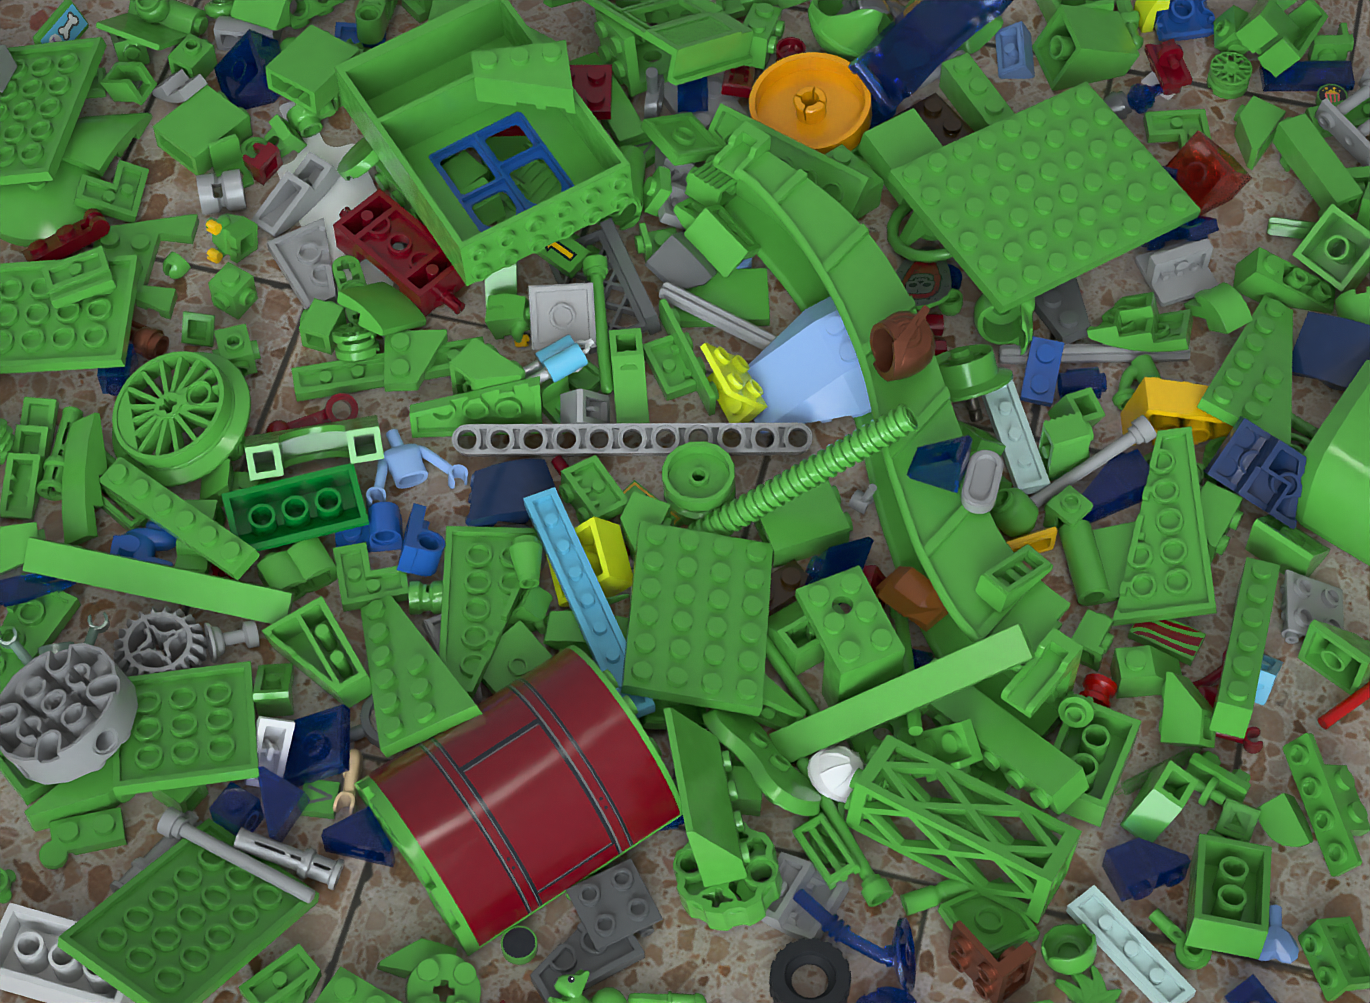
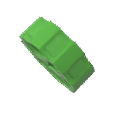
M744 822L745 831L740 832L739 837L740 842L747 841L751 857V863L745 864L747 878L704 887L699 869L693 873H688L690 869L698 868L689 841L684 848L676 852L673 870L676 876L677 891L681 904L691 918L701 919L708 924L710 929L729 931L731 928L739 925L751 926L766 917V911L772 902L779 899L783 882L775 846L765 832H757L749 828L746 822ZM760 878H769L764 882H757V880H759Z

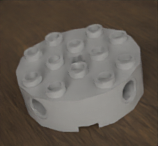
M86 643L69 644L68 649L55 654L51 650L35 657L19 670L0 694V751L20 770L25 778L44 785L70 782L90 772L98 771L105 765L106 760L131 735V729L138 709L136 688L102 648Z

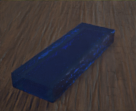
M1297 61L1276 78L1270 71L1264 69L1261 64L1259 67L1263 92L1318 91L1321 86L1326 84H1335L1341 86L1345 91L1353 90L1355 85L1351 61Z

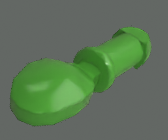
M668 991V994L631 993L627 999L628 1003H707L706 998L700 993L683 994L672 993V991Z

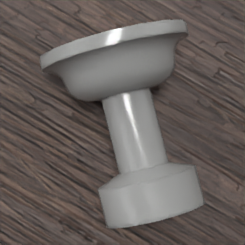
M254 620L244 621L242 629L222 633L221 629L217 626H211L208 622L204 623V633L208 644L207 649L212 663H216L217 658L224 654L225 646L244 642L248 648L260 645L258 630Z

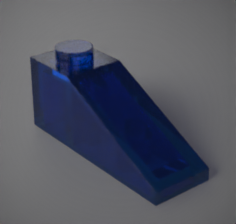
M1138 449L1128 453L1122 452L1108 461L1085 489L1082 495L1093 503V509L1082 518L1083 520L1093 523L1142 502L1144 486H1146L1150 468Z

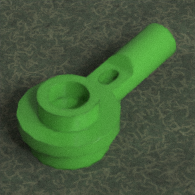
M1159 908L1152 912L1149 920L1176 945L1174 953L1176 959L1183 967L1196 970L1205 967L1209 963L1212 950L1186 946V934Z

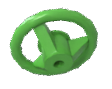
M905 202L893 211L886 227L887 241L897 254L910 261L924 263L952 258L945 247L934 250H920L909 247L919 238L929 241L938 239L915 211H913L899 236V226L902 219L913 209Z

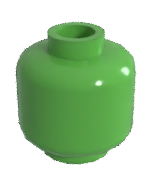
M1013 487L998 491L995 505L990 510L996 526L1005 535L1018 537L1033 530L1038 518V507L1025 492Z

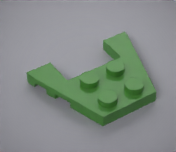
M190 214L110 226L108 234L94 242L93 249L103 246L107 257L138 255L141 267L135 299L136 306L145 310L148 308L159 312L161 317L171 319L178 297L176 289L147 285L160 242L193 244L199 225L198 215Z

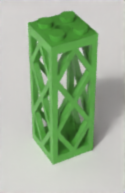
M888 734L880 746L874 744L866 758V767L864 770L860 768L856 770L849 785L853 790L844 806V809L848 810L845 822L847 826L949 879L965 883L971 890L979 891L980 895L1016 913L1019 911L1027 915L1031 921L1038 924L1069 871L1082 831ZM897 753L912 761L896 760ZM910 774L936 775L953 799L931 797ZM966 788L994 802L978 801ZM888 815L909 817L930 840L905 839ZM993 816L1020 817L1037 841L1014 839ZM865 819H868L873 825L865 822ZM1050 830L1062 835L1061 839L1059 840ZM930 854L947 856L957 868ZM972 858L994 860L1015 883L989 882ZM1014 897L1031 899L1028 905Z

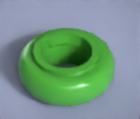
M212 0L205 4L204 11L208 17L215 19L219 16H231L234 0Z

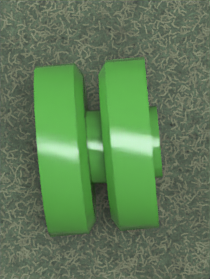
M706 441L689 442L678 446L667 456L662 466L664 502L671 504V511L682 519L683 524L689 525L696 523L699 518L705 519L706 514H713L715 509H722L724 504H730L731 500L736 499L735 466L729 453L720 446Z

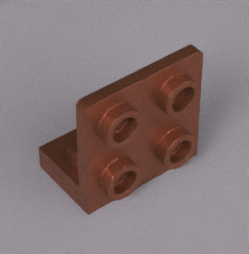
M958 920L952 927L948 957L956 970L961 973L965 972L972 979L975 990L983 999L987 1000L989 998L992 1003H1002L1030 981L1037 951L1026 941L1018 948L1011 946L1006 949L997 961L962 921Z

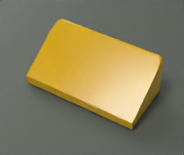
M1056 526L1043 528L1005 541L1013 552L1028 544L1038 553H1042L1054 548L1058 530Z

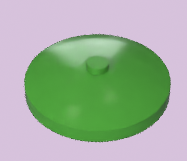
M61 160L54 180L0 185V239L14 245L28 247L36 240L52 236L60 227L74 224L84 219V214L88 209L73 205L81 175L83 173L101 179V176Z

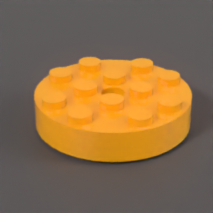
M807 52L791 55L775 62L758 77L749 97L751 118L823 154L830 152L841 144L852 151L861 142L863 133L868 131L871 125V92L865 76L852 63L832 54Z

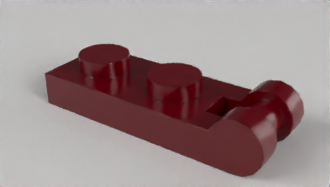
M91 208L85 212L84 219L74 224L60 227L52 236L32 242L27 249L21 252L27 262L61 260L107 235L110 225L98 209Z

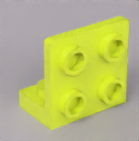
M706 342L700 346L714 371L707 379L709 382L713 381L719 393V400L717 401L729 423H749L768 407L761 396L763 390L748 373L750 367L743 357L738 354L736 356L730 354L721 346L715 347Z

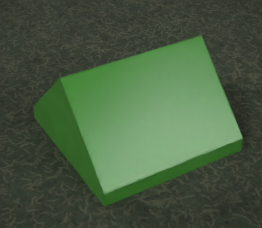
M1271 515L1255 520L1245 550L1262 561L1280 565L1279 572L1285 575V570H1290L1306 577H1310L1331 550L1299 528L1295 527L1293 530Z

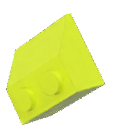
M593 516L575 527L574 530L605 597L616 596L631 587L633 573L620 525ZM547 557L559 606L568 607V601Z

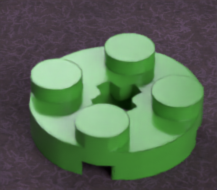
M445 953L435 954L421 961L410 973L405 987L406 1003H479L481 996L480 981L474 966L461 957ZM441 981L447 982L448 988L453 989V995L447 996L446 1002L439 1001V995L433 994V988L439 987Z

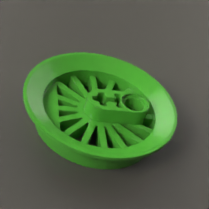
M171 352L148 361L127 379L116 398L112 415V443L116 457H122L164 487L185 485L211 473L233 453L246 431L251 412V395L245 377L229 360L207 352ZM174 369H175L174 376H173V380H172L171 370H174ZM159 376L162 379L164 392L154 381ZM150 385L159 398L142 391ZM136 399H137V400L142 401V402H144V403H146V404H136L135 401H136ZM197 427L204 428L205 430L199 437L193 431ZM184 432L193 440L187 446H184L182 435ZM171 441H173L174 452L169 453Z

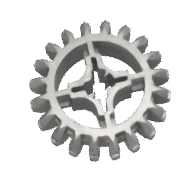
M167 605L162 612H158L153 606L150 611L151 614L145 615L139 611V619L136 621L127 618L126 625L128 629H119V639L114 640V662L127 677L203 667V661H207L206 649L208 644L206 637L203 636L202 626L199 623L196 624L195 618L191 614L185 616L180 608L172 613L171 608ZM155 645L159 647L160 651H157ZM161 650H164L166 656L162 654Z

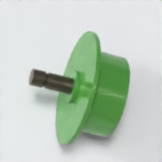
M975 344L962 346L936 356L945 386L948 387L951 395L950 401L958 402L965 400L971 422H978L983 419L978 397L1002 388L1013 379V372L1010 369L997 367L991 345Z

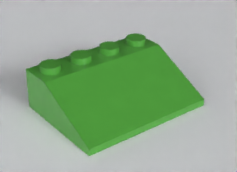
M665 708L664 714L686 834L704 887L747 878L745 864L751 863V857L747 841L740 842L739 833L744 832L745 827L741 810L734 811L733 802L739 801L735 780L728 781L727 772L733 771L729 750L722 751L717 736L673 708Z

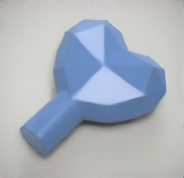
M1270 905L1268 935L1258 960L1269 961L1275 958L1282 963L1291 964L1298 958V945L1293 936L1282 927V907Z

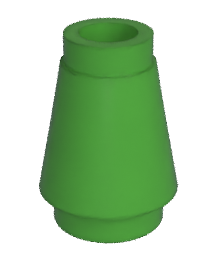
M523 535L516 537L511 542L512 546L509 548V554L519 586L524 589L535 588L540 584L543 547L535 536Z

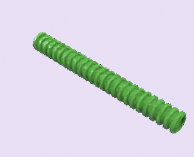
M901 403L898 405L897 410L891 409L888 415H880L879 420H871L870 425L864 424L861 430L856 429L852 435H845L844 440H836L835 445L829 444L826 450L821 449L817 452V455H810L808 460H801L799 465H792L791 470L785 469L782 475L777 474L773 477V480H766L765 485L759 484L756 490L750 489L747 494L740 495L739 499H733L730 504H724L722 509L717 508L713 514H706L705 519L699 518L696 523L689 524L688 529L731 536L734 531H740L742 526L747 527L751 521L756 522L759 516L765 517L768 511L773 512L777 507L784 506L785 501L791 502L794 497H800L803 492H809L811 486L816 488L820 485V482L825 483L829 477L834 478L838 472L843 473L846 471V466L851 468L855 465V461L860 463L864 460V456L869 458L873 455V451L878 453L882 450V446L887 448L891 445V441L898 442L900 436L906 437L909 431H917V418L910 407Z

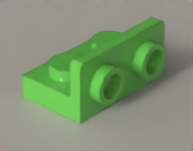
M596 455L561 470L559 493L565 503H570L573 506L580 524L593 516L609 520L623 513L629 500Z
M971 718L924 729L922 734L914 736L918 750L964 773L972 771L971 764L983 760ZM911 774L914 779L926 777L927 782L939 780L936 775Z
M1350 916L1317 919L1298 936V941L1327 1001L1337 999L1345 991L1370 989V957Z

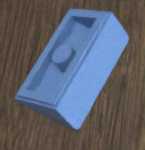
M1022 21L1000 29L995 34L999 78H1034L1035 72L1030 31Z

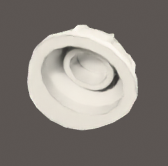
M840 745L820 750L810 758L807 767L808 776L812 785L819 793L835 801L846 803L848 796L853 790L849 785L854 773L858 768L864 770L866 764L860 757L859 752Z

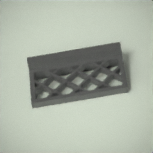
M612 218L600 222L602 229L576 239L575 241L587 248V245L600 241L602 248L599 255H607L608 267L614 270L609 281L603 280L606 309L617 311L612 322H607L608 336L609 330L641 328V333L648 330L650 335L662 331L657 313ZM549 264L557 284H569L571 278ZM577 272L573 277L585 281V283H590L581 272ZM612 289L625 294L620 305L606 301ZM623 314L634 316L638 323L627 328L618 326ZM590 347L589 355L597 352V347Z

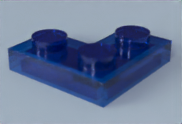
M1199 215L1198 218L1141 245V247H1146L1147 250L1152 251L1165 247V242L1172 239L1189 240V242L1206 239L1209 234L1219 231L1217 219Z

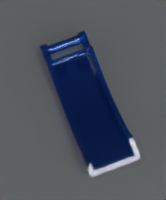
M915 0L870 43L857 59L849 64L848 68L853 74L859 76L880 105L878 107L879 111L883 116H886L894 111L905 98L914 94L930 74L957 48L989 22L1000 16L1013 0ZM867 65H868V66L871 68V70L874 72V74L876 75V77L879 79V81L881 82V84L884 86L885 90L889 93L890 97H888V95H887L886 92L883 90V88L880 86V84H879L878 81L875 79V77L873 76V74H872V73L870 72V70L867 68Z

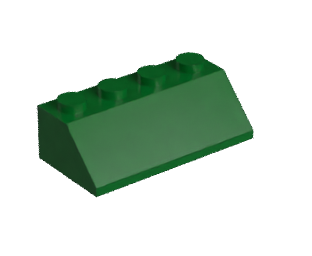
M351 463L221 494L230 532L255 548L257 552L369 525L355 467Z

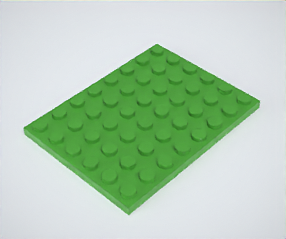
M1087 81L891 170L888 175L890 183L1000 314L1198 218L1201 211L1196 203Z

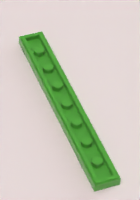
M37 537L28 538L22 570L270 624L291 614L295 592L237 581L235 579Z
M1017 624L772 732L769 736L779 753L790 764H793L801 757L807 758L822 749L830 748L1036 657L1023 625Z

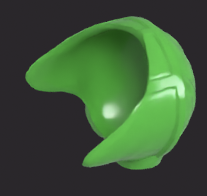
M843 0L811 1L808 8L810 27L817 43L828 54L841 57L850 63L870 62L879 64L884 60L895 43L896 24L891 14H885L873 9H860L848 14L836 15L844 6L842 4Z

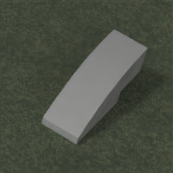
M309 152L293 174L288 171L285 173L251 221L258 224V227L275 238L316 206L339 179L340 174L331 164Z

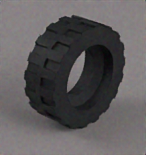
M801 938L794 943L790 942L786 944L783 950H779L775 961H772L769 977L770 996L773 997L774 1003H847L851 984V971H849L847 959H844L843 953L838 948H834L832 943L820 941L819 938ZM804 965L820 967L828 977V987L825 992L814 998H807L798 994L792 986V976L799 967Z

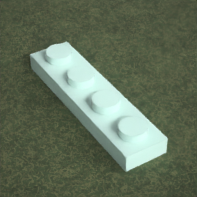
M1012 379L1002 388L982 395V399L997 440L1006 446L1002 455L1013 486L1029 495L1039 492L1048 486L1050 481Z
M1095 885L1067 906L1066 912L1078 925L1086 924L1089 931L1096 935L1097 945L1152 1003H1187L1194 997L1196 990Z

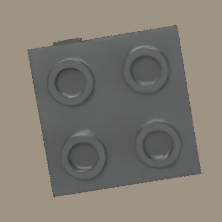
M631 858L566 889L596 951L634 933H639L641 937H647L654 932L652 926L663 920Z

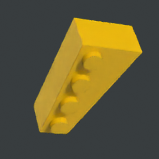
M1144 377L1120 413L1123 435L1128 433V428L1132 426V421L1144 415L1156 433L1161 430L1191 426L1194 445H1198V443L1205 442L1208 439L1228 436L1233 427L1197 408L1209 386L1193 384L1187 381L1164 380L1158 377ZM1156 438L1151 441L1152 445H1155Z

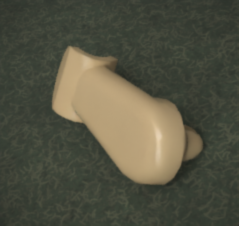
M352 748L348 756L337 754L332 757L334 760H331L333 766L344 770L343 778L345 779L343 792H340L334 800L333 811L338 813L341 808L349 807V816L355 818L357 816L356 799L358 792L354 784L361 779L363 755L358 749Z

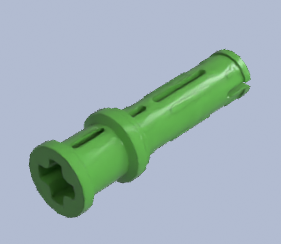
M72 406L63 408L51 456L47 457L44 461L43 469L45 472L43 480L38 483L36 489L41 497L52 501L62 500L64 458L72 422L83 418V412Z

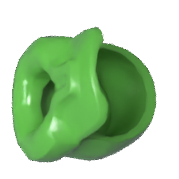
M982 293L975 302L973 313L974 324L978 334L990 343L998 345L1016 344L1020 348V355H1023L1034 336L1033 311L1035 309V297L1000 314Z

